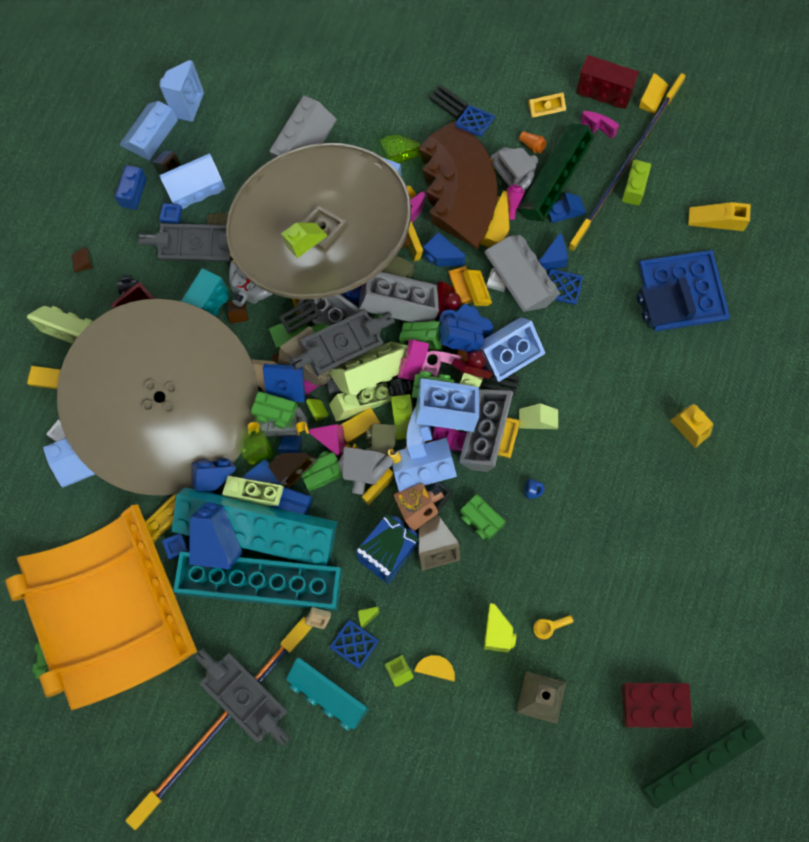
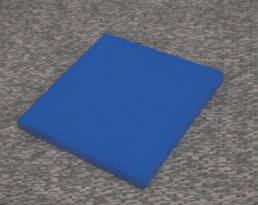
M713 250L639 261V269L646 290L675 285L678 278L686 277L696 308V313L692 319L653 327L654 332L730 319Z

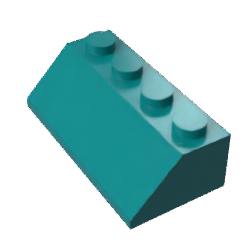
M299 657L296 659L286 678L290 683L288 687L296 693L302 691L307 695L305 699L315 706L316 703L323 707L322 712L330 718L336 716L340 719L338 724L349 731L350 728L355 730L369 708Z

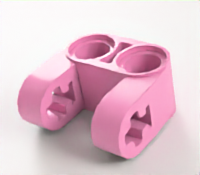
M429 351L421 371L431 372L434 377H438L441 362L452 364L454 358L461 359L462 356L446 352ZM430 355L438 357V362L435 365L428 364L427 359Z

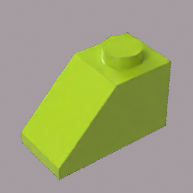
M296 222L281 233L286 247L296 258H299L327 237V234L316 223Z
M411 396L391 397L394 424L396 425V439H407V429L413 413Z

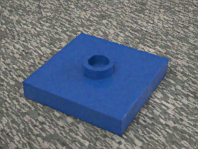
M264 364L265 393L295 402H304L306 398L303 367L295 371L292 365Z

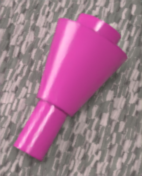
M511 185V187L507 188L510 220L515 219L516 209L525 193V190L520 185Z

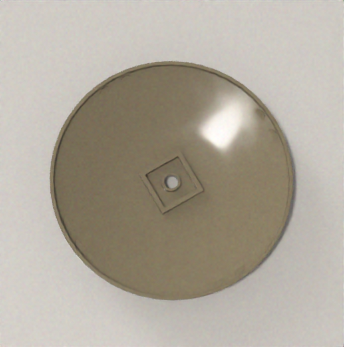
M342 143L308 145L275 157L247 179L236 194L228 213L226 224L227 244L237 267L258 287L287 298H327L363 285L384 270L394 259L402 247L409 230L411 203L407 187L400 174L389 162L376 153L358 146ZM296 222L316 223L319 227L326 226L323 231L327 234V237L299 258H296L286 247L281 235L282 232Z
M167 299L140 300L118 306L95 319L76 338L64 359L57 385L58 414L65 437L78 458L97 476L116 487L130 492L145 495H171L179 493L184 487L194 489L191 485L192 463L199 460L218 461L220 458L229 459L233 463L238 458L252 432L248 434V424L255 419L251 414V410L258 393V383L253 364L245 347L229 327L205 310L180 301ZM158 391H162L166 395V399L162 403H157L154 400V394Z

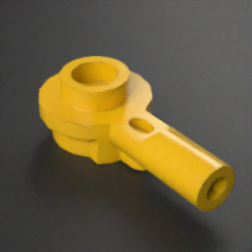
M569 615L555 621L539 619L533 626V632L539 639H548L552 636L555 629L573 623V618Z

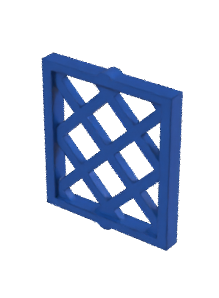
M469 105L455 126L482 137L495 119V116ZM479 115H480L481 119H476V118H475V116H479ZM466 117H472L473 120H467ZM483 121L484 125H479L478 122ZM469 123H475L476 126H470Z
M550 269L549 278L553 274L556 280L552 282H559L561 285L557 290L563 289L566 293L563 296L559 295L555 300L576 305L581 291L583 276ZM566 277L569 282L563 285L561 279ZM579 280V287L576 288L573 283ZM571 284L574 290L568 292L565 287ZM576 292V299L573 300L570 294Z
M348 620L329 648L360 669L371 655L379 640L351 620ZM347 626H350L351 633L344 634ZM353 626L359 629L360 631L354 632ZM362 634L363 641L355 643L354 635ZM364 634H366L372 640L365 641ZM352 636L353 643L345 644L344 637ZM342 638L343 645L335 646L338 639ZM373 642L374 645L367 651L366 643ZM363 644L364 652L357 653L356 645ZM353 646L354 653L347 655L346 647ZM343 648L344 654L339 652L337 649ZM365 654V658L359 663L358 655ZM355 656L356 663L348 657Z

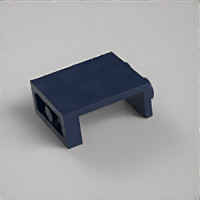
M686 277L678 278L675 285L646 290L645 285L641 286L637 294V302L643 309L642 318L644 322H647L648 328L692 319L696 313Z

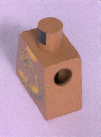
M422 483L393 495L406 523L413 531L438 514L434 503L444 498L439 487L428 492Z

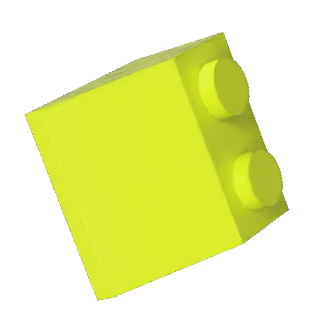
M490 603L484 649L508 653L515 646L516 634L513 633V627L496 605Z

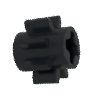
M132 275L122 276L121 281L117 282L118 293L120 295L124 294L136 285L138 280L132 278Z
M402 378L391 380L392 385L388 386L391 396L410 395L409 390L413 389L411 381H406Z

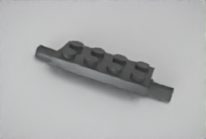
M161 223L158 233L139 234V237H141L139 238V244L141 246L155 245L158 248L157 258L160 261L231 262L232 260L227 244L226 225Z
M365 309L301 339L298 343L304 353L291 358L290 364H295L292 367L295 371L310 364L316 376H319L383 344L380 337L381 329L394 324V318L389 319L392 316L391 313H386L377 319L371 318Z
M202 649L199 652L201 655L197 654L194 658L207 670L206 677L199 684L256 743H259L266 735L270 734L281 747H284L287 743L281 736L288 742L292 737L278 724L288 711L231 653H228L221 661H215L205 649Z

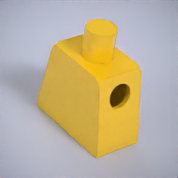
M695 404L686 407L670 420L694 448L711 435L713 428L712 421Z

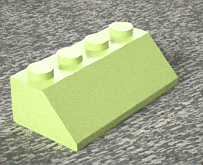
M42 306L27 316L28 320L40 332L72 344L83 330L93 322L87 318L84 320L79 319L77 315L68 312V314L63 313L61 309L55 306L51 308Z
M389 341L332 369L330 375L340 391L349 395H356L364 388H373L376 386V383L390 381L393 379V376L398 375L401 358L406 359L408 345Z

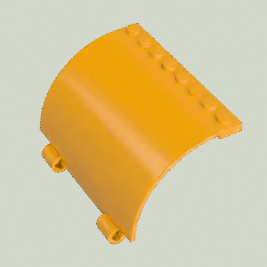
M138 504L131 505L118 519L88 536L54 549L18 557L17 561L22 574L14 575L5 580L11 600L18 601L24 599L45 657L49 672L40 675L39 679L46 698L64 691L71 711L99 702L142 684L173 668L197 652Z

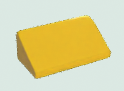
M655 73L639 105V108L654 114L668 88V84Z
M564 93L527 100L532 118L566 111Z

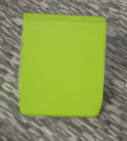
M306 400L315 421L318 422L329 416L321 400Z
M378 607L358 611L362 628L380 613Z
M403 655L384 664L395 687L414 678Z

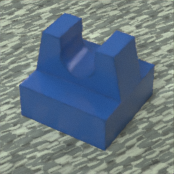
M163 203L159 218L161 223L180 224L182 218L181 205Z
M179 533L162 540L169 560L178 558L180 552H189L183 534Z

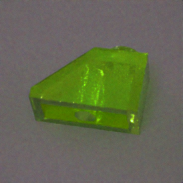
M398 134L386 136L380 140L382 153L385 159L401 163L421 156L419 152L420 142Z
M260 431L244 441L245 448H242L244 460L247 459L250 465L260 463L264 459L267 461L273 460L270 441L264 431Z

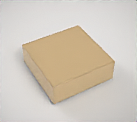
M311 607L305 619V624L325 629L331 618V612Z

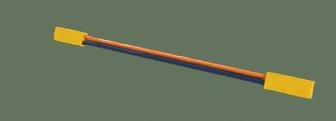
M681 73L676 82L674 83V85L672 86L661 108L659 109V111L647 127L646 131L644 132V134L642 135V137L630 153L629 157L627 158V160L615 176L614 180L612 181V183L600 199L599 203L597 204L589 218H586V220L578 230L577 234L571 241L569 246L570 250L574 251L579 242L581 241L582 237L590 227L592 219L604 203L605 199L617 183L618 179L630 163L631 159L633 158V156L645 140L646 136L658 120L659 116L661 115L667 104L669 105L672 99L674 98L675 94L683 84L686 75Z
M305 617L280 643V649L254 677L259 683L264 680L286 653H291L313 628V626L305 624ZM226 711L157 790L151 791L125 820L134 830H137L161 803L163 794L230 719L231 716Z

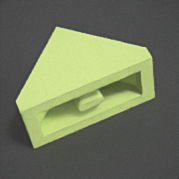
M541 403L519 409V428L558 429V409Z

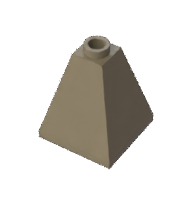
M310 326L280 347L277 365H291V358L304 353L298 342L314 334ZM310 364L303 367L304 380L316 386L319 384L324 385L331 379L329 376L330 371L316 376Z
M438 514L419 527V559L422 571L460 561L459 543Z
M526 671L516 713L557 724L566 682ZM543 692L546 693L547 700L542 698Z

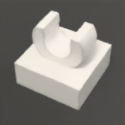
M492 268L487 287L504 292L506 285L496 269Z

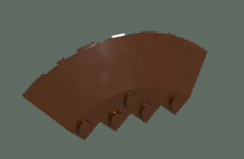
M452 121L431 134L419 148L422 161L426 163V166L422 169L425 181L430 184L426 194L429 203L434 205L429 214L433 225L477 249L485 238L488 227L494 217L498 195L496 173L489 154L481 142L472 133L456 127V122Z

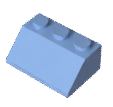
M189 60L166 71L164 78L160 80V89L168 106L173 108L176 117L193 122L204 91L193 61Z
M159 101L149 103L123 138L120 146L150 160L178 120L173 108Z
M210 153L159 175L172 203L181 205L182 209L195 202L203 201L206 197L218 194L225 189Z
M523 317L485 338L482 347L478 350L485 355V366L493 372L492 375L497 382L545 354L532 321Z
M421 378L416 404L415 423L474 432L479 419V387Z
M66 438L43 447L48 464L62 488L95 475L78 458Z
M447 438L425 443L427 456L411 459L408 448L399 450L401 461L392 464L399 492L420 483L427 485L457 477Z

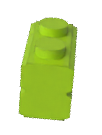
M638 160L633 161L622 199L623 202L637 206L640 205L652 164Z

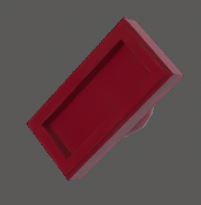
M444 281L438 282L437 288L439 312L436 318L439 320L443 311L455 310L461 304L459 294L454 292V288Z
M478 350L470 352L467 356V361L454 358L452 362L453 366L463 373L487 379L491 378L493 373L484 367L485 355Z

